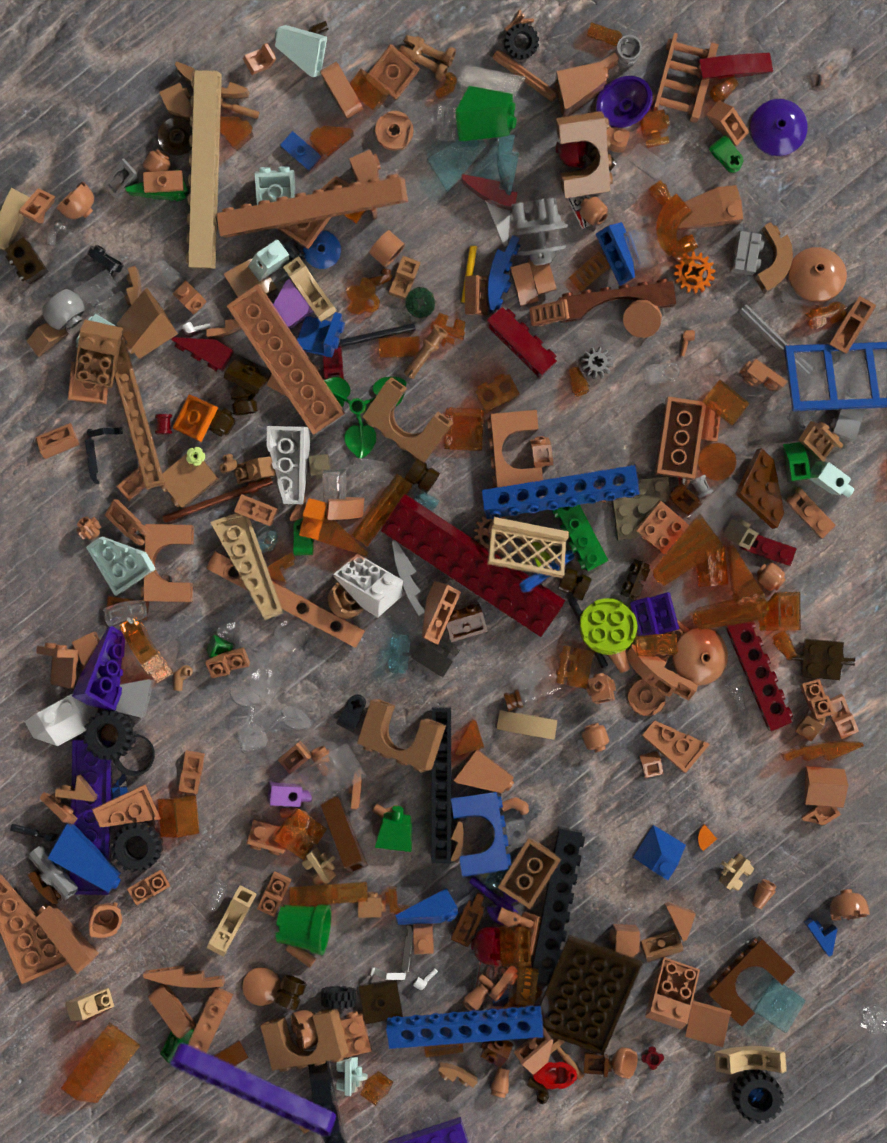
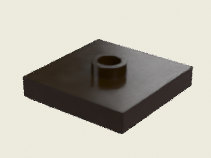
M238 355L225 371L223 378L258 394L272 373L269 369Z
M384 980L358 986L365 1024L387 1021L388 1018L395 1016L403 1017L397 980Z

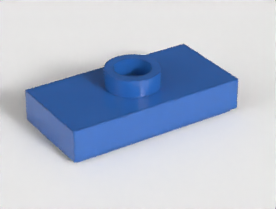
M293 131L280 145L281 148L308 171L322 158L317 151Z

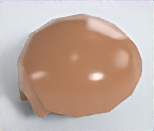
M626 1047L618 1049L612 1058L614 1073L620 1077L630 1079L637 1067V1053Z

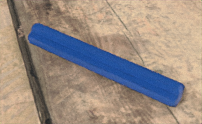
M566 550L565 565L575 558L572 550ZM555 561L548 564L552 570H559V566ZM532 574L520 583L521 591L529 592L547 579L549 575Z

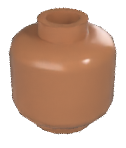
M156 149V151L148 153L142 166L146 172L168 171L171 166L170 157L161 150Z
M587 197L581 202L580 215L590 225H600L607 219L608 207L598 197Z
M769 563L767 566L763 564L757 571L759 574L757 578L758 583L768 591L774 589L777 591L786 580L784 578L785 572L774 563Z
M599 723L584 727L585 730L582 732V738L586 748L594 750L595 753L605 750V745L610 741L605 727L599 725Z

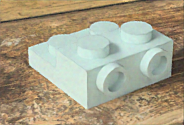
M289 166L278 167V170L271 171L270 167H260L259 171L255 172L257 205L259 201L263 200L275 202L278 197L295 198L294 170H290Z

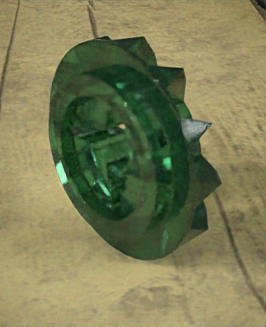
M417 287L408 293L406 308L414 317L425 318L435 309L436 300L428 288ZM424 296L423 302L426 303V306L422 305L419 308V303L415 299H421Z

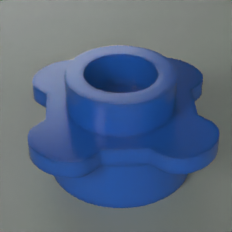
M762 1087L755 1088L750 1092L748 1097L752 1099L751 1103L755 1100L759 1102L765 1092L762 1091Z

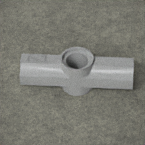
M42 845L38 846L29 854L28 858L40 870V876L45 883L52 885L64 900L70 898L78 891V887L65 873L66 868L48 859L50 854Z

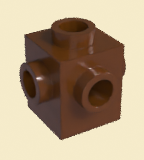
M508 1040L485 1041L481 1045L483 1051L480 1057L501 1068L508 1059L514 1044Z

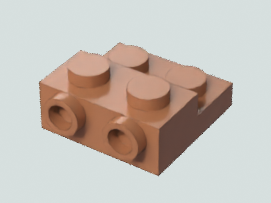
M757 359L752 362L748 361L739 371L744 378L743 381L751 387L753 385L757 387L764 383L763 386L771 392L773 390L777 392L787 383V380Z
M353 1011L347 1013V1016L341 1017L340 1020L349 1051L343 1058L371 1052L372 1048L363 1012Z

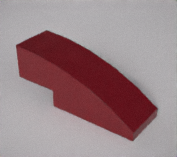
M462 174V183L479 198L502 209L512 211L511 204H516L517 192L499 189L500 181Z

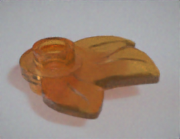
M363 277L360 286L352 285L346 287V293L352 301L347 308L349 312L360 315L365 311L372 313L378 310L380 300L375 295L376 287L371 280ZM369 299L373 300V306L368 304Z

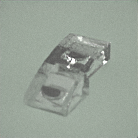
M134 600L104 608L106 624L111 627L125 620L131 624L147 617L146 602L144 600Z

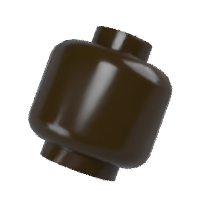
M224 407L222 410L217 409L208 430L220 437L229 435L236 423L235 418L232 417L233 412Z

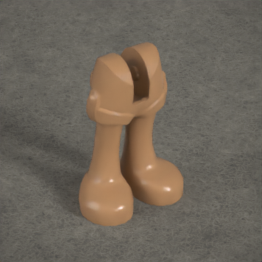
M406 35L403 42L413 48V50L400 46L399 51L413 63L417 62L433 71L436 80L443 81L448 72V67L451 66L454 60L456 49L449 47L445 52H442L425 44V40L419 36ZM422 53L439 60L443 64H437L427 59Z

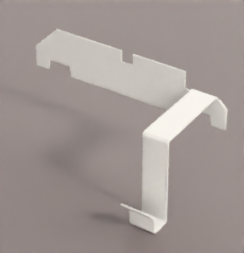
M407 925L408 936H406L402 963L403 973H386L378 968L371 967V976L375 974L386 980L405 981L406 971L409 972V953L411 954L413 941L411 926Z

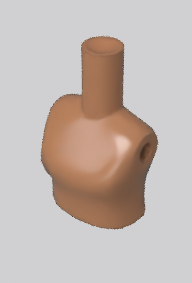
M501 907L497 921L503 923L506 927L521 924L532 929L534 921Z

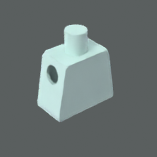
M276 240L257 252L248 267L260 282L289 262V254L282 244Z
M816 461L811 468V478L809 480L831 494H843L847 498L852 495L854 488L848 484L851 478L831 463Z

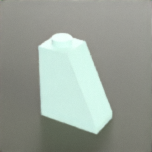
M287 25L278 27L274 36L276 40L275 47L309 76L316 77L321 75L320 70H322L327 36Z

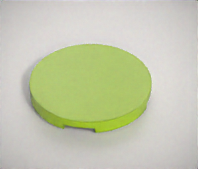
M604 598L594 601L583 611L579 622V631L583 641L589 648L601 654L613 655L623 652L632 644L637 633V620L634 613L622 604L621 601Z

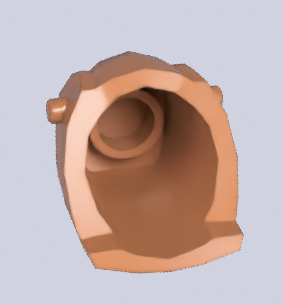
M118 903L97 904L92 907L89 917L90 937L105 938L117 933L122 924V914Z

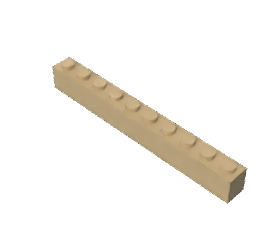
M194 70V76L191 78L194 96H191L193 115L190 117V126L193 127V134L190 135L189 139L190 147H192V155L189 156V165L192 167L191 174L188 177V183L191 186V194H188L190 213L187 215L190 232L187 233L186 238L187 244H189V252L186 253V263L191 268H216V213L218 205L222 74L218 71Z

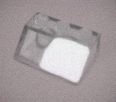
M728 477L687 517L712 545L723 536L726 527L732 519L739 521L750 510L735 495L739 484L732 477Z

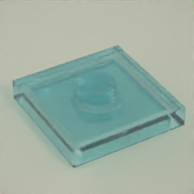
M772 978L753 1011L782 1032L787 1033L806 1000L784 984L781 985L775 978Z

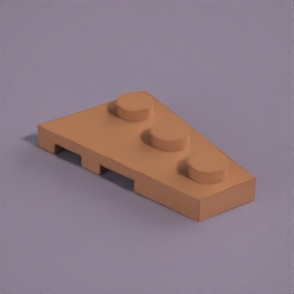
M145 784L91 809L99 827L161 819Z

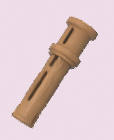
M434 325L430 335L424 338V345L404 371L405 375H408L413 370L409 378H415L431 353L437 351L439 343L448 336V333L442 327Z

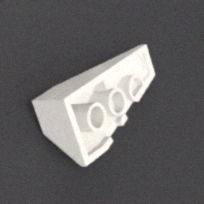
M267 426V449L270 452L273 462L272 466L276 472L283 504H303L310 451V429L308 427Z

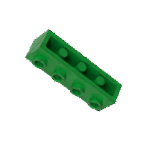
M580 504L574 507L567 506L551 510L555 518L559 517L562 523L560 525L561 530L569 532L568 536L571 540L569 546L573 553L577 552L579 556L577 561L582 570L586 569L588 572L609 561Z

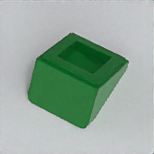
M213 635L206 649L208 657L213 658L219 654L231 651L233 644L219 636Z

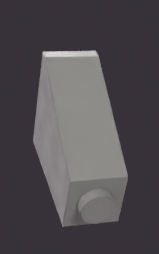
M154 679L120 684L122 694L115 711L141 718L145 717Z

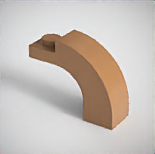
M771 222L766 224L761 230L772 247L773 262L768 269L755 276V280L764 294L775 288L786 277L793 259V249L789 236L786 235L780 238L781 233L776 225L773 226Z

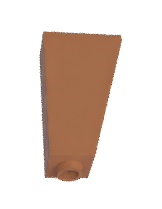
M52 903L47 906L45 904L37 911L39 915L35 920L77 974L99 954L56 905Z

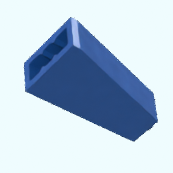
M68 823L48 859L108 893L112 889L116 890L121 882L119 878L121 872L74 824Z

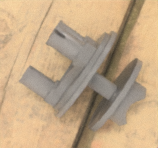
M556 198L534 200L535 218L533 221L525 220L523 203L511 204L514 219L513 232H510L511 235L535 233L537 248L518 252V255H530V260L534 265H545L553 262L556 257V250L566 248V244L546 247L544 231L568 227V223L561 221L560 215H558Z

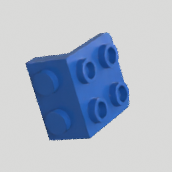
M335 312L332 321L323 320L322 322L318 318L306 317L297 339L302 349L306 352L332 358L334 350L339 345L340 333H343L345 322H342V314Z

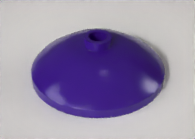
M619 77L607 84L601 91L597 99L596 110L597 112L602 111L605 118L608 117L610 127L625 128L640 121L649 111L652 104V91L648 83L640 77Z
M772 99L763 103L757 108L750 122V134L753 142L762 152L771 156H786L795 152L804 142L808 130L804 112L798 105L786 99ZM778 122H783L784 127H780Z

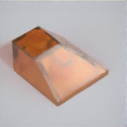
M775 592L759 611V631L801 630L800 592Z

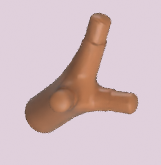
M518 10L516 18L504 29L507 32L514 25L534 22V19H523L525 15L521 14V10Z

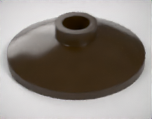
M181 117L167 119L162 123L158 131V142L161 148L166 153L174 156L188 153L192 149L189 139L190 135L193 134V127L190 126L188 120ZM177 135L181 136L180 141H175Z

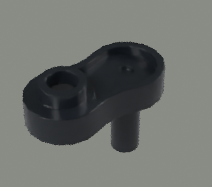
M95 245V247L90 246L87 254L107 267L100 281L102 285L107 286L114 271L120 273L124 265L119 260L105 253L106 249L99 245Z

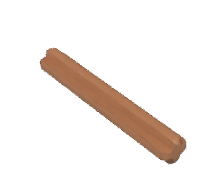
M497 50L494 53L493 59L548 100L553 102L556 99L558 92L501 50Z

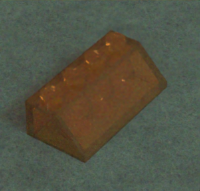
M109 1022L60 1089L75 1100L98 1103L140 1047V1044Z

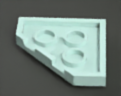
M103 536L86 547L115 596L121 594L156 570L146 552Z

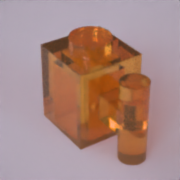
M664 109L648 112L640 120L643 137L652 136L651 140L645 141L646 148L669 144V137H661L660 135L666 133L668 126H670L669 116L665 115Z

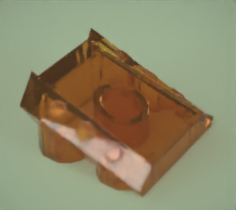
M446 408L445 417L451 420L453 425L445 434L444 449L482 451L484 410L480 408Z

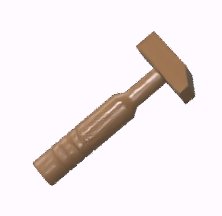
M221 99V107L258 119L259 111L236 104L231 105L223 102V99Z
M555 1040L550 1054L557 1050L562 1056V1060L574 1067L578 1080L582 1079L585 1076L583 1072L560 1047L565 1041Z

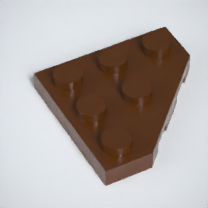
M762 448L756 449L735 495L769 527L775 529L778 528L784 515L775 462Z

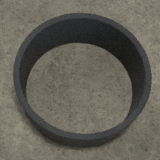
M139 734L134 735V737L144 738L150 744L153 752L152 761L146 768L132 771L125 768L119 758L113 759L117 769L129 776L144 774L154 762L155 750L149 739Z

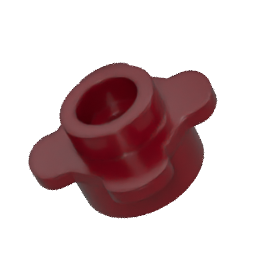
M651 1046L648 1048V1052L641 1056V1060L643 1063H647L651 1070H655L664 1061V1055L658 1053L656 1048Z

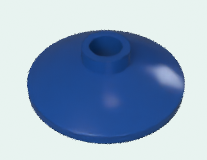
M321 231L309 249L303 246V252L306 254V261L312 267L327 269L335 265L339 260L341 245L335 235L327 231ZM321 245L325 247L323 252L318 251V247Z

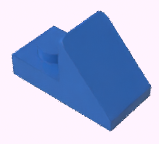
M811 918L805 920L804 923L825 954L829 957L832 956L837 927L832 925L823 931L824 929L818 920L815 922Z

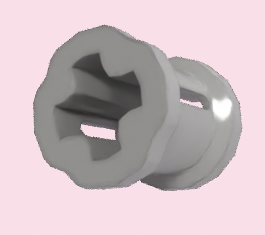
M706 475L690 481L696 489L698 499L714 492L713 489H710L705 479Z

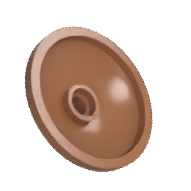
M821 247L808 248L798 253L792 260L789 270V281L794 291L802 298L814 302H824L836 297L842 291L847 278L846 267L842 259L831 250ZM817 267H821L823 271H819Z
M693 628L686 631L677 640L673 649V665L679 676L690 680L696 685H706L714 682L722 675L727 665L728 650L723 638L708 628ZM705 654H707L706 661L703 660V656Z

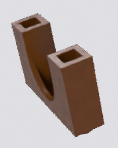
M760 936L751 939L747 944L748 948L744 952L740 951L734 957L735 961L730 966L727 965L722 969L717 980L713 979L707 985L708 989L706 992L723 1009L731 1011L730 1016L741 1027L744 1026L755 1012L736 992V980L739 974L749 967H761L783 985L796 972Z

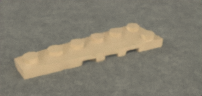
M235 513L212 521L211 525L264 620L283 614L250 518Z

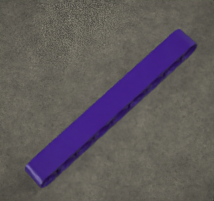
M183 1043L178 1044L170 1061V1064L176 1069L319 1135H330L336 1119V1114L194 1047Z

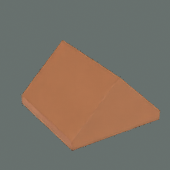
M806 766L804 805L844 808L849 786L845 769Z

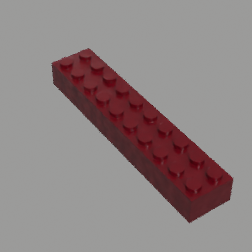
M406 494L400 499L380 530L540 637L543 636L565 602L563 598L542 584H538L529 592H522L520 583L530 576L518 569L488 564L489 549ZM494 553L493 559H503Z

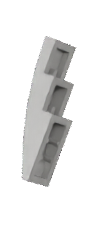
M394 540L392 541L399 577L403 580V587L408 599L418 616H420L425 611L415 596L421 591L411 578V575L417 571L399 544Z

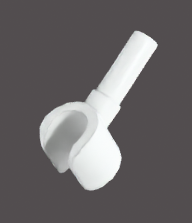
M191 322L183 325V330L188 336L196 331L211 328L210 323L193 327Z
M434 968L424 980L418 977L413 986L423 990L427 982L438 971Z

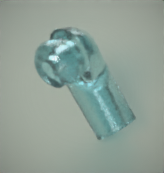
M426 493L412 498L421 505L428 504L435 509L440 501Z
M269 531L266 534L265 541L259 543L261 552L273 550L278 542V536L275 531Z

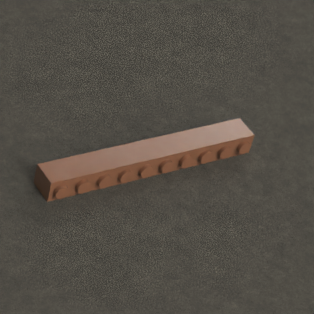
M398 174L386 176L387 179L384 180L372 178L368 180V183L364 184L353 182L349 184V187L333 186L330 191L324 192V189L312 191L313 194L310 195L298 193L294 195L295 198L278 197L275 202L263 200L259 201L258 205L243 204L240 205V209L235 210L233 207L222 209L223 212L216 213L219 233L221 237L229 238L408 202L405 179L400 176L398 177Z

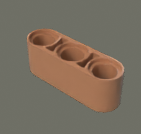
M337 62L320 70L322 78L346 119L364 110Z
M161 984L148 996L153 1006L176 1037L181 1039L195 1026L194 1020L167 984Z

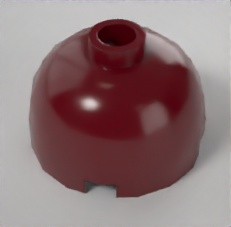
M588 141L563 144L557 142L555 150L559 154L560 160L566 166L583 168L586 161H583V156L588 153Z
M484 927L472 939L471 949L474 950V955L481 963L498 966L497 960H502L504 939L500 940V933L503 934L501 927Z

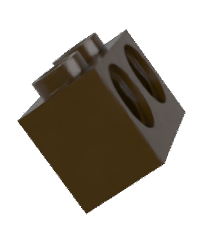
M22 237L5 249L8 254L5 256L12 266L15 264L18 269L16 273L22 282L26 281L31 284L49 272L25 237ZM23 249V256L21 258H17V251ZM30 265H34V272L27 274V268Z

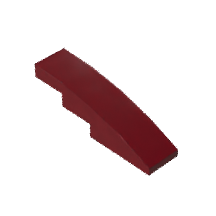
M770 53L736 54L698 60L701 80L730 77L741 78L773 72Z

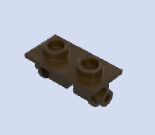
M634 559V562L629 567V574L622 585L620 595L633 600L640 597L644 585L638 582L639 579L646 582L651 570L649 569V564Z

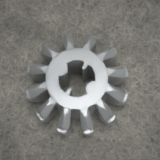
M598 346L597 352H595L593 347L590 348V353L584 352L586 358H582L581 362L586 365L582 366L581 369H588L586 376H589L592 372L593 379H596L597 373H599L602 379L604 378L603 372L606 374L611 372L607 367H613V363L607 361H610L613 357L612 355L605 356L608 353L607 349L601 353V347ZM595 358L597 359V361L601 360L602 363L599 365L600 367L592 364L595 361Z

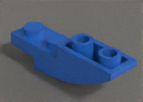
M514 235L505 252L497 249L493 259L488 281V304L491 313H494L495 309H500L503 303L501 299L503 292L507 293L512 284L509 282L510 276L504 272H509L513 264L510 260L513 254L517 255L521 247L518 244L520 238Z

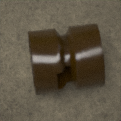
M241 386L230 388L231 399L234 400L232 404L233 415H248L258 412L257 401L253 400L256 396L254 392Z
M417 459L404 479L413 485L417 483L418 488L427 494L440 473L432 467L428 469L425 462L423 463Z
M567 567L557 590L566 594L572 593V597L582 601L592 578L584 574L579 576L577 571Z
M285 974L280 984L282 989L277 991L274 1002L284 1008L297 1010L301 1001L299 995H303L307 983L295 976Z

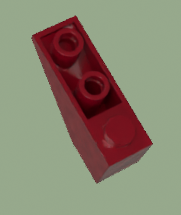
M179 337L171 339L175 343L174 347L182 352L185 349L192 353L190 355L192 358L199 362L201 360L208 363L207 367L215 372L218 369L223 372L234 354L232 349L217 340Z

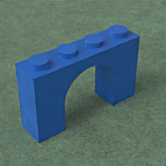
M497 792L452 798L454 820L481 817L489 821L495 831L494 842L487 851L479 854L459 856L462 877L508 871V866L512 864L510 854H506L505 846H509L507 835H503L502 827H506L504 815L500 816L499 808H503L501 796L497 797Z

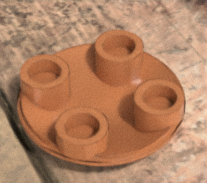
M259 967L252 969L245 976L242 988L249 1002L257 1006H266L274 1002L277 991L281 989V983L277 973L269 968Z

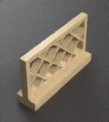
M497 517L493 518L489 525L488 564L559 578L564 577L568 531ZM495 534L502 535L506 541L499 544L495 539ZM519 538L523 541L524 545L518 548L512 540ZM539 542L543 548L537 552L531 543ZM507 543L515 550L511 554H508L503 549V546ZM552 545L560 546V553L555 555L549 547ZM525 547H528L533 553L529 558L521 551ZM499 550L505 558L502 560L493 559L494 552ZM545 550L552 557L547 562L540 555ZM518 554L523 562L520 564L515 563L511 557ZM536 557L542 565L535 567L530 560ZM555 561L559 566V571L552 570L548 564Z

